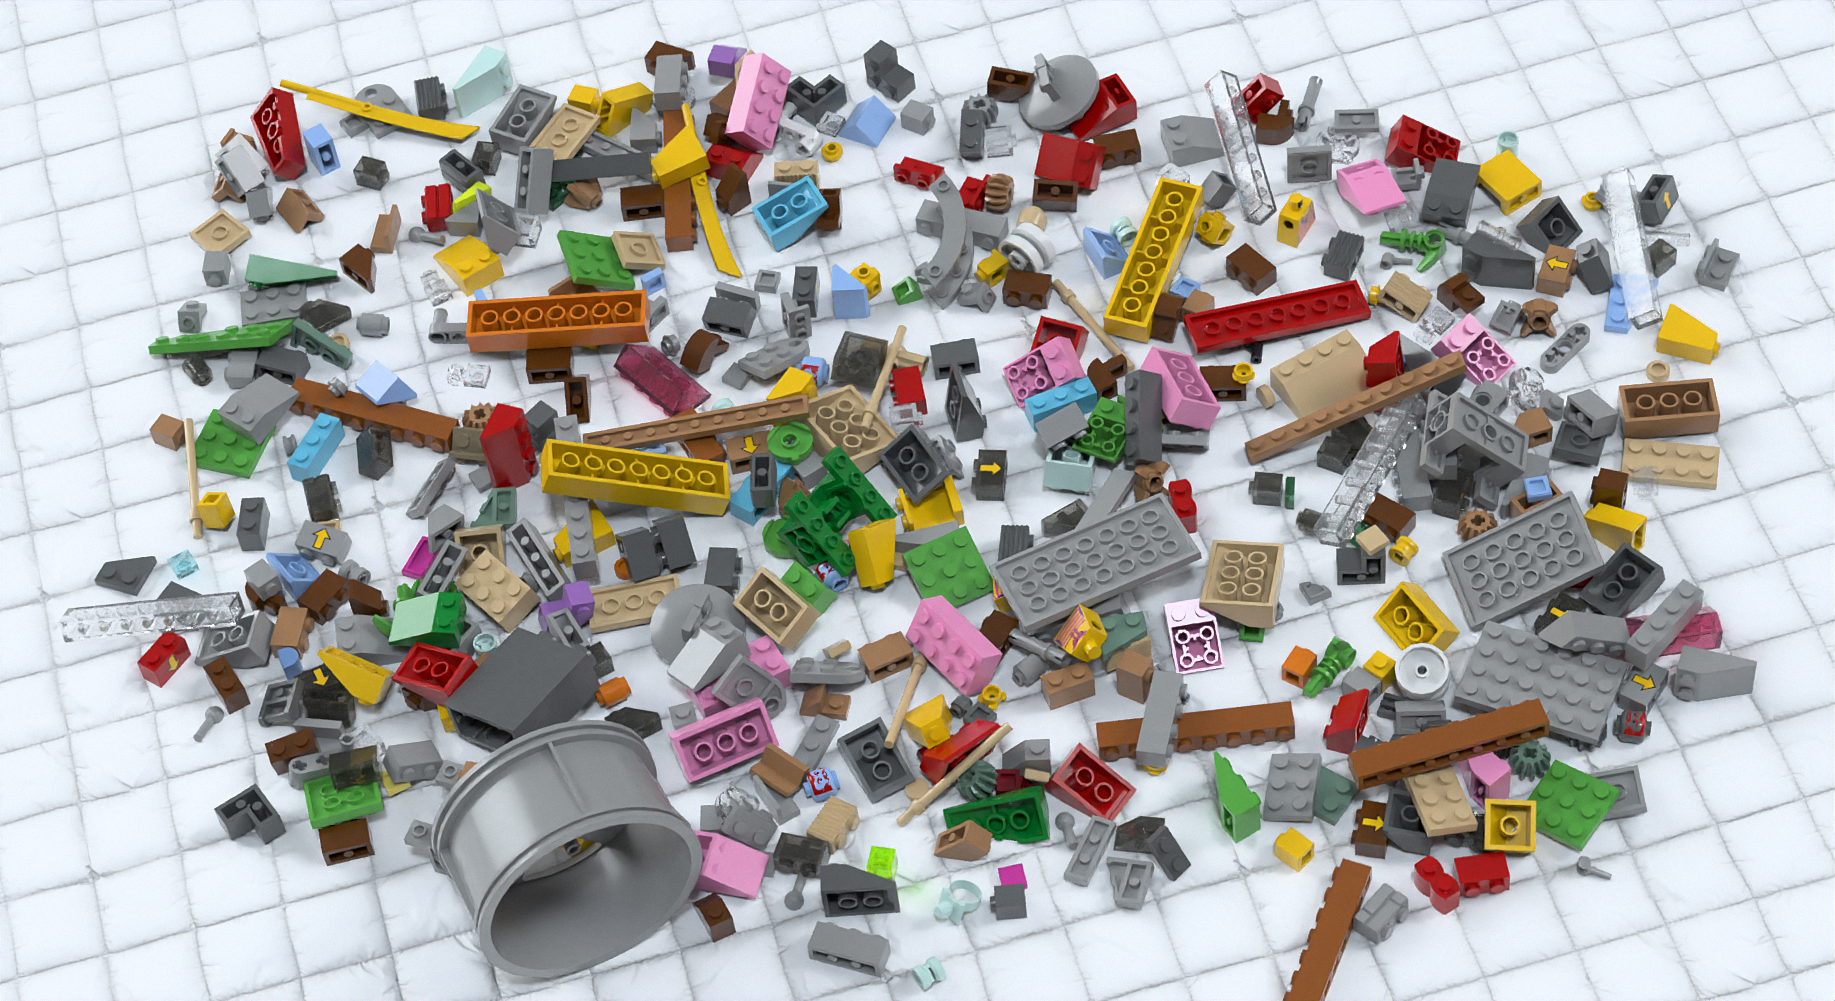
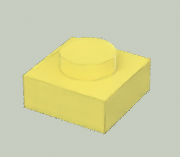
M387 771L378 774L389 797L411 787L410 781L393 783Z

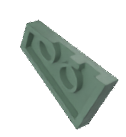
M299 318L292 324L290 346L294 348L298 346L306 348V353L310 355L318 353L326 362L347 370L350 367L353 353L348 347L333 341L328 334L319 332L307 321H302Z

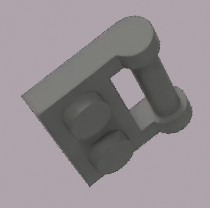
M295 678L268 685L258 716L259 724L262 727L271 726L273 722L286 719L288 721L297 720L300 715L298 705L303 696L305 681ZM285 707L283 711L272 713L273 709Z

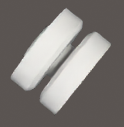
M1027 222L1019 223L1012 230L1011 234L998 246V252L1009 260V268L1012 270L1040 273L1043 267L1047 266L1056 255L1055 247L1047 234L1039 227Z
M1419 643L1407 647L1398 656L1395 674L1398 689L1403 697L1422 701L1439 700L1444 696L1449 688L1450 671L1448 660L1440 649L1431 644Z

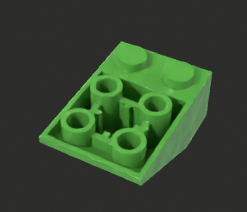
M1100 397L1087 420L1090 427L1086 430L1088 434L1077 439L1072 449L1112 463L1119 460L1125 454V404Z
M796 560L781 578L816 608L821 615L838 596L814 572Z
M1215 751L1214 776L1221 824L1223 829L1237 844L1261 829V800L1256 792H1251L1248 789L1244 778L1232 770L1229 760L1226 757L1222 758Z

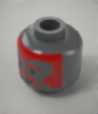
M1624 710L1621 715H1617L1615 734H1619L1621 741L1642 743L1645 736H1650L1652 722L1647 721V715L1644 712Z

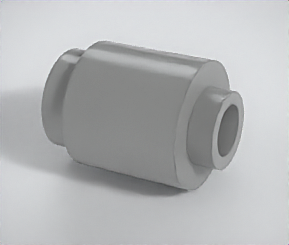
M362 313L361 317L357 318L356 329L360 330L361 335H388L390 317H385L384 314Z
M1030 654L1013 666L1012 676L1019 685L1028 686L1046 673L1049 664L1040 655Z

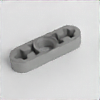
M1582 323L1572 325L1541 355V370L1548 374L1557 373L1589 343L1590 328ZM1567 345L1571 347V350L1564 352L1559 347Z

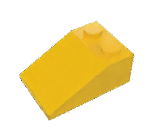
M470 234L433 255L434 260L467 297L474 294L475 290L482 289L505 276L501 260L497 254L492 252L487 244Z
M331 645L318 651L317 655L351 695L358 698V702L371 706L385 699L392 682L391 677L395 672Z

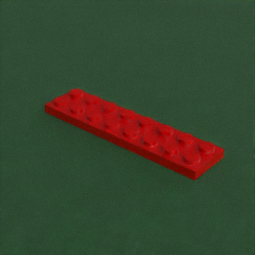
M1351 280L1184 315L1183 322L1197 354L1371 318V310L1357 280Z

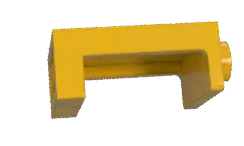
M1509 150L1495 155L1484 164H1480L1481 168L1477 186L1482 184L1501 202V212L1505 216L1541 196L1542 180Z
M952 475L943 481V486L936 487L917 505L914 504L908 494L904 495L902 488L898 489L899 498H895L898 512H903L904 516H901V522L904 530L908 529L910 532L957 520L958 526L965 524L963 508Z

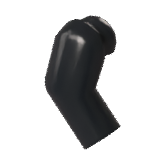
M1257 341L1243 344V347L1251 353V362L1253 364H1260L1263 354L1262 342Z

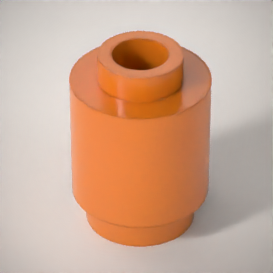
M623 676L621 678L615 677L601 684V687L594 696L600 706L604 705L608 708L627 699V695L632 692Z

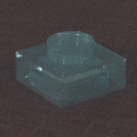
M188 549L167 559L178 580L200 570Z

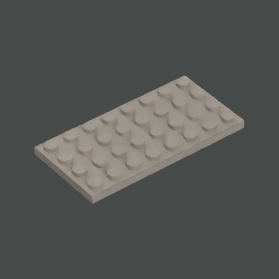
M1161 492L991 564L989 569L1026 633H1029L1071 615L1078 604L1085 607L1092 606L1202 559V556L1195 542Z

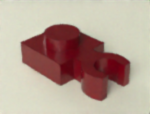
M995 769V772L998 774V777L995 779L997 785H995V795L1037 786L1028 782L1035 780L1025 779L1024 776H1020V769Z

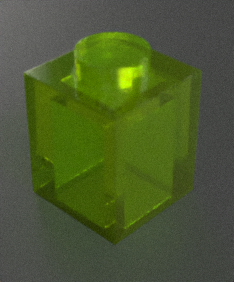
M871 846L866 866L867 872L895 881L898 869L896 849Z

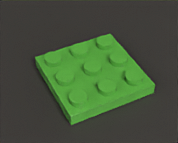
M566 230L558 232L557 239L574 283L633 290L636 284L631 271L622 267L611 237Z
M213 409L195 442L197 468L250 479L276 429V425L260 445H257L226 427L217 414L218 410Z
M966 526L902 554L904 563L922 599L942 595L953 607L958 608L993 592V579Z
M1555 759L1527 800L1536 801V831L1582 852L1621 795L1619 788Z
M374 763L303 782L312 830L326 828L335 823L351 821L354 818L372 815L384 810ZM363 770V777L369 776L360 784L348 781L354 779V771Z

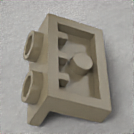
M462 426L453 427L452 450L448 452V457L455 458V461L458 462L477 460L478 464H486L479 439L484 429Z

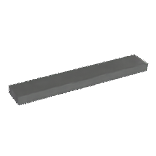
M651 152L553 160L551 182L652 174Z

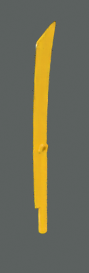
M285 79L280 81V87L306 94V99L421 132L462 140L480 129V126L433 120L382 108L368 102L364 103Z
M684 103L681 105L685 125H690L697 137L690 105ZM703 171L691 176L695 200L716 268L719 271L742 278L743 275L735 262L722 231L706 172Z

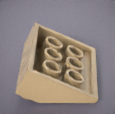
M1346 329L1271 368L1270 386L1298 419H1301L1370 389V387H1366V373H1368V370L1363 368V359L1367 355L1360 343Z
M852 384L810 399V418L794 420V422H800L810 429L814 448L819 456L825 458L833 447L839 445L863 474L882 460L878 453L898 436L878 413L876 418L872 420L868 432L860 430V425L864 418L863 411L869 403Z
M1213 540L1200 606L1248 627L1274 628L1285 568L1284 544Z

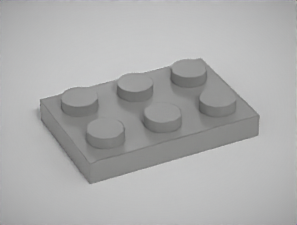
M305 281L240 292L242 327L250 324H263L299 318L302 321L309 320L308 295Z
M1320 753L1272 754L1262 815L1264 821H1313L1322 763Z

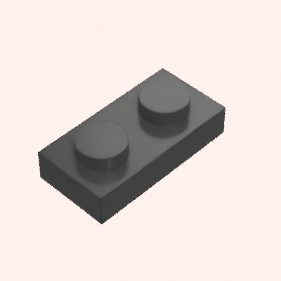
M1160 826L1145 841L1169 880L1176 881L1191 866L1190 861L1168 827Z

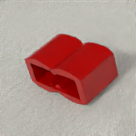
M1187 479L1170 481L1168 486L1169 504L1189 534L1196 533L1198 527L1197 507L1192 498L1191 484Z
M1428 855L1414 864V884L1420 893L1430 898L1432 906L1438 912L1446 915L1459 906V884L1451 875L1444 873V869L1437 859Z

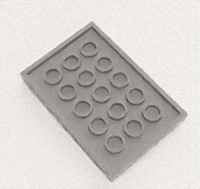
M1572 490L1442 553L1474 632L1484 628L1487 620L1497 622L1607 569Z
M1487 620L1455 693L1454 701L1492 712L1500 707H1510L1524 700L1539 698L1550 721L1549 731L1597 745L1627 672L1628 663L1601 654L1560 648L1539 638L1538 635Z

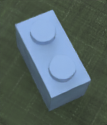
M321 123L302 132L310 160L322 177L341 167L333 138Z

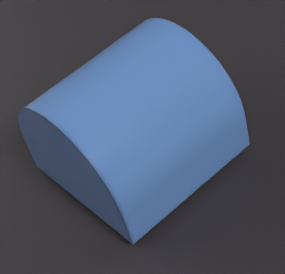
M290 647L277 650V655L287 680L298 678L303 672V666L297 651Z

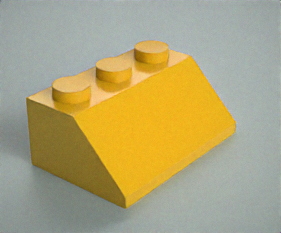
M1401 581L1373 616L1402 651L1413 644L1426 643L1434 645L1444 652L1460 634L1455 625L1417 583Z

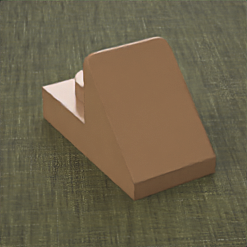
M819 684L804 693L799 714L816 717L817 714L831 719L847 721L852 701L851 695L827 693L826 684Z

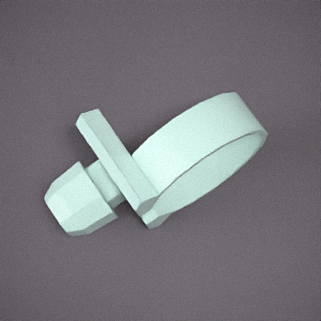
M955 880L950 883L949 888L943 887L938 904L934 909V914L938 918L948 917L953 923L959 925L963 912H971L979 907L983 895L982 890L971 881ZM953 889L968 890L978 898V901L972 903L956 901L950 895V891Z

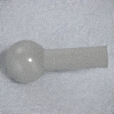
M418 226L411 228L408 234L410 241L414 243L429 241L443 244L445 242L444 235L425 232L423 228Z
M211 706L206 710V720L193 736L195 741L201 742L212 726L223 720L224 712L220 707Z
M1061 812L1055 818V825L1064 832L1069 848L1076 850L1078 841L1073 831L1074 817L1068 812Z
M806 867L800 868L793 890L788 892L784 898L785 906L789 910H799L804 904L802 892L809 874V869Z

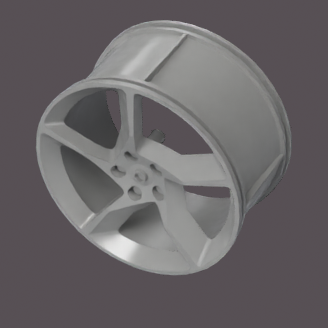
M578 720L551 725L525 734L498 748L474 765L453 786L437 811L431 833L432 849L435 857L447 876L454 881L474 922L475 933L484 955L495 967L502 971L523 977H552L578 972L604 963L635 947L662 927L687 900L698 880L703 860L702 848L696 834L686 820L674 811L657 780L656 766L644 740L626 726L603 720ZM577 838L596 842L586 850L560 864L539 872L524 875L531 865L561 845L564 846L568 855H574L581 850V845Z

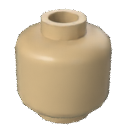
M1030 206L1022 209L1016 226L1019 223L1027 222L1039 227L1044 232L1047 216L1041 208Z

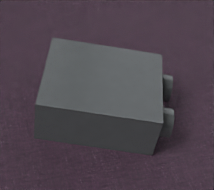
M517 627L444 702V705L460 737L495 751L512 740L551 725L569 722L601 687L593 669L596 665V659L586 647L580 644L569 647L559 643L553 635L546 631H540L538 634Z

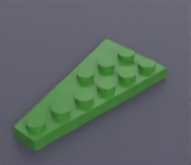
M296 318L263 324H250L244 327L233 325L226 327L224 330L180 335L173 338L162 336L156 338L155 342L148 346L149 354L271 346L292 331V324Z

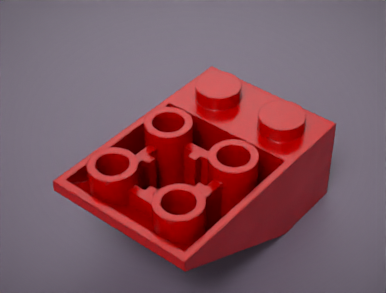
M1117 73L1100 79L1099 91L1094 102L1084 113L1082 119L1075 120L1068 127L1077 140L1081 141L1137 119L1136 99Z
M1403 114L1390 129L1384 161L1398 168L1413 167V158H1418L1419 165L1424 166V172L1432 173L1436 158L1457 161L1461 141Z

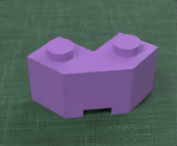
M725 44L713 45L707 59L709 74L734 79L735 64L747 52V48Z
M587 580L564 584L562 600L539 604L538 621L542 631L550 633L546 616L566 607L570 610L579 627L593 617L595 600Z

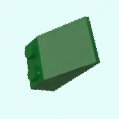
M436 592L397 602L388 642L389 645L414 646L416 642L440 648H459L467 611L463 593Z

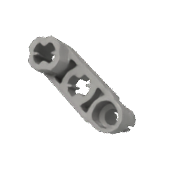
M436 308L434 310L433 323L429 327L428 339L438 344H468L466 339L467 323H446L448 311L444 308Z
M344 733L339 737V748L292 759L289 763V785L298 790L304 789L303 782L355 767L356 751L354 750V736Z

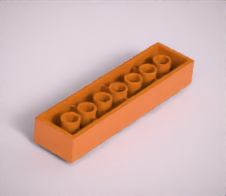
M647 290L469 301L466 339L471 353L649 342L650 302Z

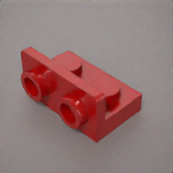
M904 156L900 164L895 163L893 166L895 181L928 190V187L945 173V169L942 166Z
M986 174L983 180L967 176L959 190L964 208L982 212L985 205L986 185L991 175Z

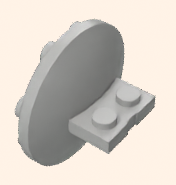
M1042 53L1034 56L1036 65L1034 66V78L1030 92L1019 97V109L1024 119L1031 126L1042 130H1060L1075 120L1082 119L1099 91V75L1093 64L1088 59L1079 55H1063L1049 61Z
M708 584L685 585L671 591L656 606L650 623L652 643L658 655L671 666L697 628L716 615L745 634L744 614L732 604L735 599L719 587Z

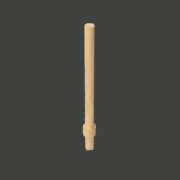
M1059 279L1054 280L1053 286L1061 294L1060 298L1075 310L1115 357L1123 354L1127 359L1128 372L1133 371L1135 365L1076 299V294L1070 288L1067 289Z
M904 325L898 326L870 402L863 411L864 418L860 425V430L863 432H868L872 420L877 416L879 401L907 330V327Z
M186 418L184 419L191 505L189 522L192 524L193 538L201 539V523H203V520L196 506L200 501L193 419Z
M920 651L911 664V674L884 742L886 748H893L919 677L927 666V658Z
M1008 722L1003 724L919 800L916 798L910 803V808L896 819L899 825L903 827L914 816L922 814L926 810L925 807L1013 730Z

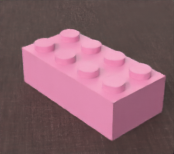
M765 53L745 55L725 134L751 151L772 150L792 71Z
M1152 346L1140 369L1162 375V409L1167 419L1175 425L1184 424L1194 429L1202 428L1209 430L1221 407L1192 356Z
M942 595L921 600L905 636L965 696L982 692L983 688L989 684L1003 654Z
M768 634L748 643L751 656L748 659L775 676L783 684L784 688L793 684V682H790V667ZM722 675L695 693L686 688L703 719L731 708V706L710 692Z
M758 697L668 733L684 778L689 783L763 753L766 745L769 743L780 746L764 703Z

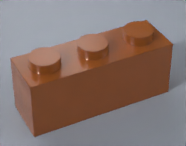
M691 407L670 418L696 414L697 412ZM715 435L677 441L688 458L725 463L724 457L727 456V453L722 444H717Z

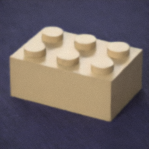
M486 549L454 583L509 634L541 600L526 583Z
M763 566L760 567L732 603L779 645L793 651L821 615L816 608L780 577Z

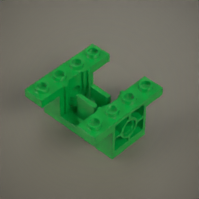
M838 445L833 447L821 463L829 473L824 476L807 497L801 490L795 492L782 507L790 518L779 529L777 534L804 566L810 567L828 560L841 577H845L855 567V556L849 546L843 541V536L841 534L838 535V533L850 520L866 515L873 523L878 520L896 518L897 513Z

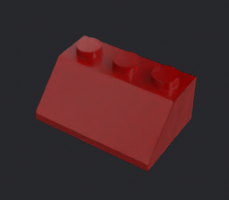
M1400 331L1392 332L1369 347L1368 356H1364L1363 368L1368 370V373H1366V387H1375L1405 373ZM1403 399L1373 413H1401Z
M977 719L971 724L969 722L964 724L959 729V732L953 736L950 735L949 739L943 741L935 748L932 747L925 750L922 754L919 768L936 785L1001 726L998 723ZM995 746L992 747L980 759H983L989 754H991L994 751Z

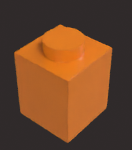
M1295 645L1281 666L1282 680L1304 689L1311 678L1312 669L1317 667V654L1313 653L1310 649Z

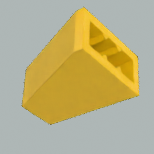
M641 82L601 92L597 111L601 123L595 130L612 138L631 124L632 108H637L644 114L650 111L654 92Z
M690 125L685 126L651 160L653 168L651 176L655 183L659 182L662 189L710 168L707 155Z
M1669 304L1658 335L1656 352L1711 365L1713 356L1718 357L1721 343H1717L1718 333L1678 306Z
M591 499L590 507L596 553H599L616 545V540L611 526L594 500ZM566 524L553 538L555 548L552 551L557 561H562L565 567L569 568L572 566Z
M1600 502L1593 509L1590 508L1585 513L1584 518L1593 538L1616 552L1624 542L1638 551L1644 547L1647 524L1646 516Z
M895 518L878 520L847 533L852 553L855 556V566L861 587L871 586L872 590L885 587V582L894 579Z
M943 694L910 710L903 719V725L909 738L928 749L949 739L951 735L952 714Z

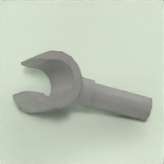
M1386 252L1382 256L1380 267L1384 270H1389L1393 264H1412L1413 259L1394 257L1392 253Z
M1587 856L1579 857V862H1577V872L1579 875L1595 874L1609 880L1611 879L1612 874L1591 866V858Z

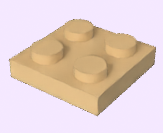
M223 208L189 233L191 239L206 251H227V253L251 236L250 230Z
M613 231L611 239L624 269L654 270L658 267L661 270L664 269L666 263L654 233Z

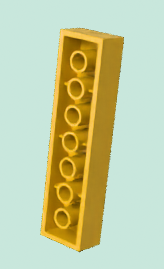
M1160 177L1103 316L1106 333L1148 343L1155 318L1153 313L1157 300L1161 293H1168L1203 206V186Z
M555 439L546 440L540 455L543 493L723 516L730 501L728 465L724 462Z

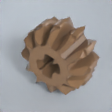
M1002 173L992 174L988 179L985 191L987 207L996 211H1007L1013 200L1015 186L1013 177Z
M479 402L477 406L471 404L470 410H464V417H462L463 426L484 429L495 407H492L489 402L485 405Z
M1475 507L1473 512L1466 509L1464 515H1460L1457 532L1462 542H1466L1497 527L1498 523L1493 513L1487 514L1486 508L1478 511Z

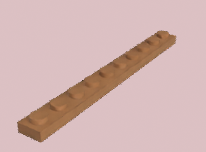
M1460 350L1245 442L1248 456L1252 464L1467 372L1468 368Z
M807 394L584 433L583 443L631 450L810 418L809 399Z

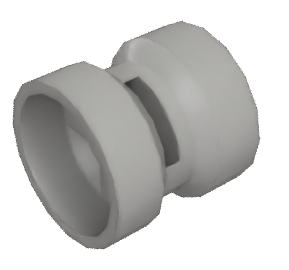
M352 559L345 561L338 571V575L347 579L348 582L349 579H355L368 584L371 578L370 571L360 567Z

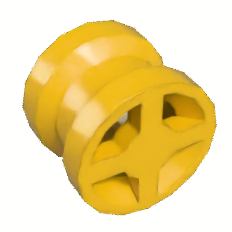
M1400 536L1396 541V546H1392L1388 554L1398 565L1407 566L1411 561V557L1415 556L1419 549L1412 539Z

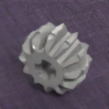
M978 93L976 97L970 95L969 100H964L962 109L983 110L986 115L985 126L988 127L991 126V123L996 122L999 113L994 98H989L988 94L980 96Z

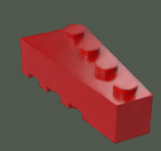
M271 87L250 116V119L273 174L295 180L306 164L293 93Z

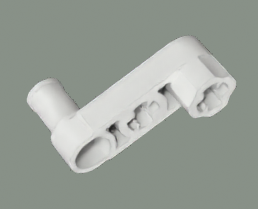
M788 101L782 108L776 134L796 143L795 148L802 156H811L821 145L823 138L816 130L790 119L797 112V107Z

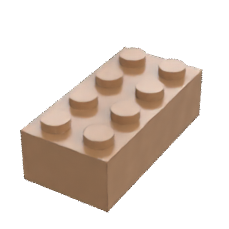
M1713 378L1620 385L1618 388L1617 405L1624 440L1625 438L1637 439L1718 432L1720 410Z

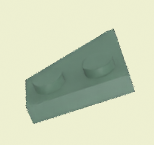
M516 487L493 488L488 495L487 501L483 503L479 510L480 515L475 522H471L470 527L504 524V530H508L516 524Z
M1143 611L1100 618L1107 633V639L1101 646L1103 661L1110 659V654L1118 649L1125 650L1133 642L1148 636Z
M1321 765L1314 816L1335 826L1360 792L1355 782Z

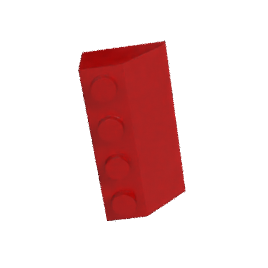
M497 403L479 439L493 488H518L530 482L532 476L538 471L539 463L536 460L535 448L532 445L531 433H529L528 421L525 418L524 410Z

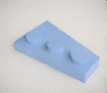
M1613 274L1614 287L1610 289L1604 331L1628 334L1638 318L1640 310L1648 302L1652 291L1657 288L1659 279Z

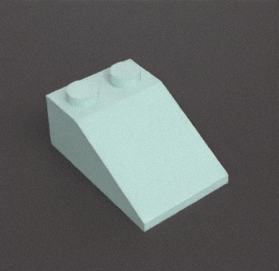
M484 45L454 85L452 91L459 118L464 119L502 97L507 89L512 86L513 77L506 52Z
M1074 437L1065 441L1067 444L1065 447L1057 451L1051 449L1047 454L1043 486L1053 490L1068 489L1076 493L1090 492L1097 457L1073 450L1072 446L1076 441Z

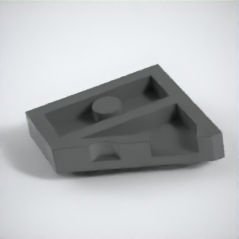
M147 556L105 562L94 581L97 586L138 596L157 564L156 557Z

